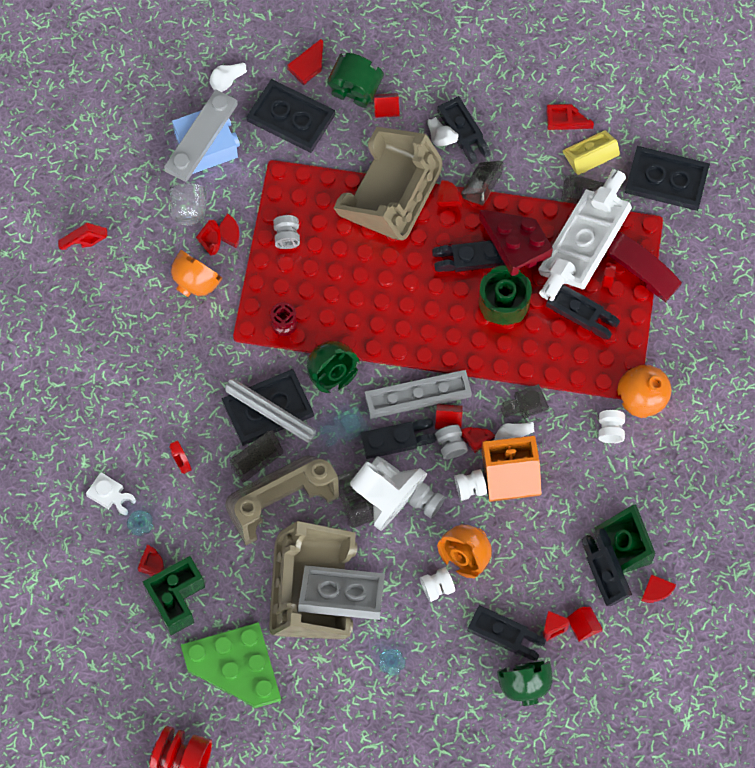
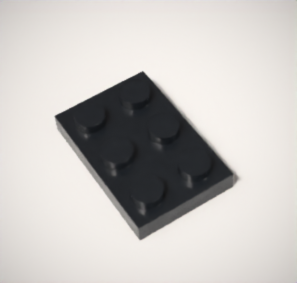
M271 79L246 117L247 122L312 153L336 113L334 109Z
M637 146L625 193L698 211L710 163Z
M294 369L248 387L301 421L314 417V412ZM232 395L221 398L242 446L285 429Z

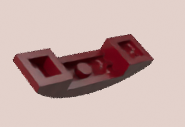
M619 231L603 256L604 258L607 256L611 257L644 281L646 289L664 302H667L682 285L678 277L664 263L643 246Z

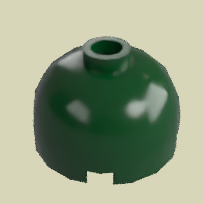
M327 341L318 345L309 355L307 374L319 391L331 393L329 390L339 384L338 390H340L354 379L358 372L356 365L357 362L359 363V358L346 344L338 341Z
M544 661L515 665L516 667L513 668V671H507V667L497 671L502 692L512 701H522L523 706L538 704V698L545 696L549 692L553 681L550 661L546 663Z

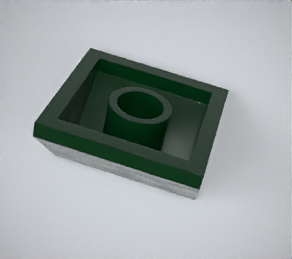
M631 505L594 528L595 530L603 528L607 532L623 573L652 564L656 553L637 505Z

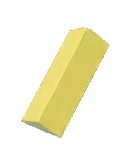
M604 130L564 149L563 154L575 173L579 175L619 156L620 151L617 140Z

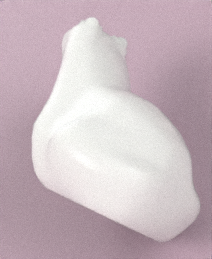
M246 64L218 66L210 76L212 88L220 92L227 90L236 78L247 72Z
M436 117L428 119L427 124L431 132V141L435 146H446L457 142L458 133L452 130L451 127L443 126Z
M506 423L497 431L495 440L529 435L534 432V423Z

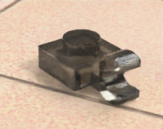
M538 384L515 392V400L503 402V407L500 410L504 418L521 412L523 418L526 419L547 411L549 406Z

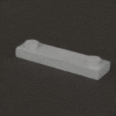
M215 89L164 166L165 172L185 182L189 180L237 107L236 99Z
M466 370L365 391L370 419L472 397Z

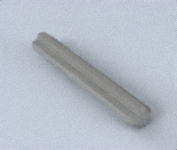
M230 379L226 384L225 391L304 441L311 442L315 437L316 430L237 380Z

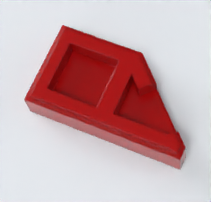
M322 39L287 65V70L303 85L322 71L324 46Z
M551 104L546 106L548 130L593 129L594 122L579 113V110L572 104Z
M85 223L58 240L59 249L67 250L73 244H81L82 248L92 247L108 236L107 228Z

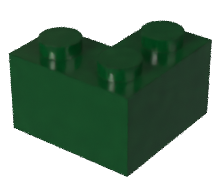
M191 556L143 581L147 595L171 636L194 623L193 615L184 599L205 588L203 577Z

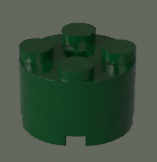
M341 53L329 75L327 83L333 89L331 94L334 97L342 100L345 97L354 99L353 102L356 105L367 108L384 77V72L379 67L376 70L370 66L372 62L360 55L346 53L345 57H343Z
M506 265L491 269V272L484 276L480 283L479 307L484 318L489 322L500 325H510L522 321L530 306L532 293L530 280L521 273V270H519L517 275L511 276Z

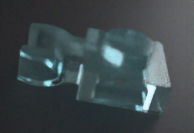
M354 407L334 417V426L325 425L319 430L321 436L326 433L333 435L331 439L326 441L327 447H331L337 443L338 438L343 437L345 442H348L360 436V432L369 431V427L358 408Z

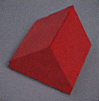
M398 93L375 94V118L400 116Z
M437 404L435 430L451 425H459L461 428L463 406Z
M591 606L580 607L567 617L578 642L603 631Z
M548 611L543 638L548 641L566 632L570 624L568 618Z

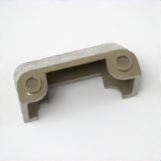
M376 127L368 141V148L374 160L355 196L351 193L341 194L336 201L334 209L342 218L392 239L405 240L410 234L441 173L442 158L426 134Z
M303 456L231 493L226 499V510L245 546L257 540L256 529L258 525L263 523L260 516L262 509L302 488L305 489L309 498L320 496L327 503L339 498L338 476L332 465L328 461L315 456Z
M296 521L278 534L274 546L269 618V631L271 635L321 639H346L350 637L353 630V620L350 617L298 612L305 565L345 569V563L357 553L355 532Z

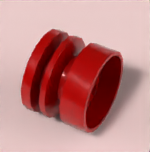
M164 727L153 747L149 768H207L212 751V739L194 734L187 745H185V731L178 730L174 737V727Z

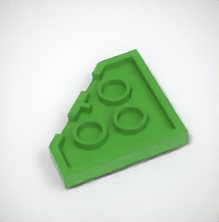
M259 622L181 645L188 673L207 681L212 686L229 695L235 696L253 708L281 701Z

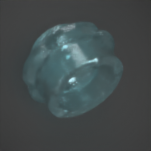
M142 510L135 511L128 518L127 527L132 530V534L142 536L143 533L147 534L152 530L153 518L148 512ZM139 521H142L143 524H142V525H138V522H139Z
M391 649L384 651L380 655L379 668L382 672L395 676L400 673V670L404 669L406 662L400 651ZM391 660L395 662L393 665L389 663Z

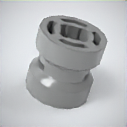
M283 215L274 219V230L277 232L274 236L276 247L292 249L299 246L300 236L297 233L299 221L297 217Z
M459 425L447 426L435 433L437 442L441 443L442 446L441 454L443 459L456 458L468 451L466 443L461 439L462 431Z
M422 482L412 495L409 505L415 509L420 508L424 510V515L432 519L444 503L445 496L439 492L434 493L431 491L430 486Z

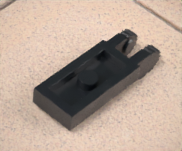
M459 96L437 106V111L446 126L451 127L452 130L458 133L457 144L460 149H463L465 156L471 164L477 162L476 154L470 146L474 143H477L481 154L485 158L491 155L481 130Z
M492 240L452 246L444 245L434 247L432 250L433 257L453 256V260L436 262L434 267L437 272L454 270L455 272L505 265Z
M564 284L559 289L554 301L548 299L546 302V307L589 331L592 330L595 335L609 340L612 333L609 329L596 322L598 318L612 327H617L620 323L619 318L604 310L603 306Z
M421 419L413 423L406 422L360 432L366 459L417 449L418 446L435 443L437 439L434 433L420 435L415 438L414 434L415 431L431 428L433 426L432 419Z
M599 528L594 532L597 540L595 541L593 537L586 535L582 539V545L584 546L587 554L586 559L605 605L613 606L631 596L632 592L611 546L610 537H608L605 529Z
M481 605L478 606L467 629L468 632L515 654L519 653L521 656L533 661H537L540 655L536 651L521 645L523 639L525 638L538 646H544L546 643V639L543 636L528 630V627Z

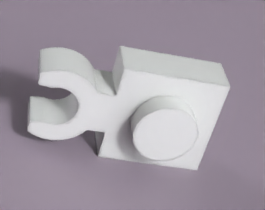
M103 473L98 475L86 492L87 497L108 510L112 504H115L117 510L123 515H127L128 510L122 507V503L130 501L135 504L136 502L133 495L129 493L121 494V491L124 489L123 485Z

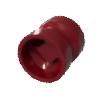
M285 302L273 306L270 313L273 331L280 336L292 334L297 327L295 308Z

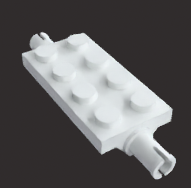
M612 169L603 187L600 186L595 192L585 190L552 246V257L544 260L538 269L541 276L548 278L539 292L543 298L547 300L549 298L550 301H554L562 284L585 289L632 209L630 202L619 199L616 194L626 179L625 174L621 171L616 173V170Z

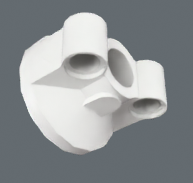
M377 456L372 463L365 462L351 480L350 485L373 504L374 526L382 531L410 500L415 490L424 481L427 473L421 468L400 472L390 463Z

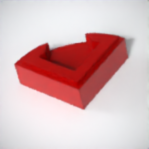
M441 180L436 203L440 207L462 205L463 197L459 189L453 183Z
M227 213L219 225L221 240L237 248L240 240L239 227L235 219Z
M215 219L209 220L196 236L210 256L217 254L221 243V233Z
M606 263L602 282L603 287L612 288L617 263Z
M466 427L461 430V437L474 453L482 449L483 442L495 439V434L488 429Z
M179 441L171 443L169 446L170 452L181 473L185 474L191 471V466Z
M146 545L137 569L139 572L154 576L165 570V566L157 550L150 545Z
M651 575L641 601L654 603L663 600L673 593L676 584Z

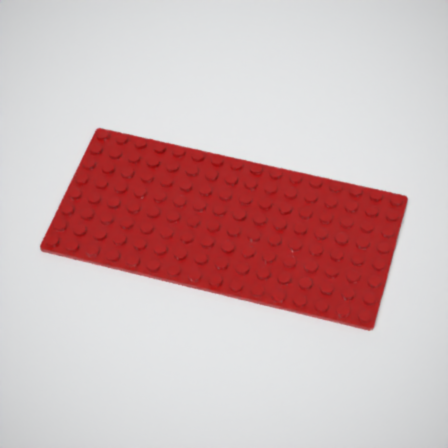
M276 160L268 162L233 333L235 342L311 353L318 345L324 342L338 341L349 346L357 355L359 361L446 374L466 370L467 377L622 400L621 394L618 396L617 391L619 380L624 373L632 368L645 365L654 294L646 289L644 281L609 256L602 258L585 289L564 284L603 306L604 310L619 318L620 323L617 327L604 323L600 318L596 321L611 331L612 335L609 340L595 335L592 330L589 331L546 307L547 299L539 294L548 280L547 277L541 276L538 271L543 261L537 262L531 268H528L526 265L519 268L521 273L528 277L531 282L530 306L522 321L510 325H500L487 321L479 307L481 280L493 268L455 272V270L446 272L435 271L434 264L436 262L453 260V256L433 257L432 250L434 247L491 240L479 219L480 210L536 219L551 246H553L577 204L457 187L463 197V204L440 207L436 203L440 184L435 183L410 234L405 240H397L342 218L334 209L336 201L341 194L351 193L355 196L366 173ZM629 212L619 232L628 236L659 258L663 218L658 215ZM291 215L298 218L299 228L297 233L300 236L299 246L292 249H280L275 246L274 236L277 232L274 230V219L279 216ZM608 262L617 263L612 288L603 287L602 285L606 263ZM281 302L291 304L296 311L297 327L292 334L287 336L276 334L271 325V309Z

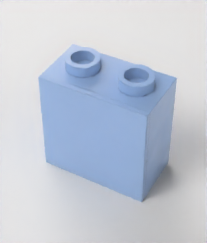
M201 111L172 121L174 134L179 144ZM230 119L227 120L193 173L238 158L237 147L240 146L236 133L230 132Z

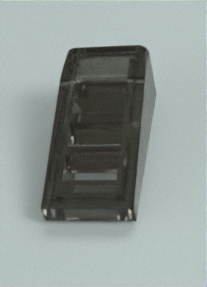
M570 174L563 183L561 202L578 204L582 197L583 188L590 191L598 190L605 183Z
M357 469L337 475L339 498L351 528L374 521L372 503L359 493L346 497V494L356 490L351 485L345 488L341 486L351 482L358 473ZM361 500L364 501V502H362V503L353 505V506H351V507H350V505H349V504H352V503H355V502H358V501H361Z

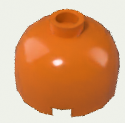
M183 250L179 251L171 266L172 279L178 284L176 289L187 297L191 293L199 297L206 296L213 292L223 279L219 274Z
M639 365L624 373L619 380L617 391L618 396L621 394V399L623 400L621 404L625 410L639 418H647L648 416L656 415L666 407L670 401L672 389L670 380L661 369L652 365Z
M461 524L451 528L442 536L437 544L438 552L446 565L451 561L460 568L455 572L466 578L478 577L486 569L492 556V547L486 533L482 529L468 524Z

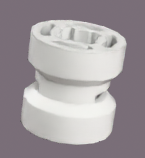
M618 410L600 412L599 423L602 428L599 430L598 439L604 443L623 442L625 439V431L622 429V425L625 423L624 412Z
M481 469L472 471L470 475L458 474L454 476L461 501L467 500L475 494L477 496L487 495L485 479Z
M446 567L437 570L434 575L426 574L420 577L421 585L429 602L437 600L439 595H449L455 592L452 578Z

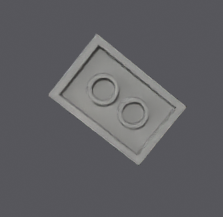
M305 565L298 612L380 620L385 573Z

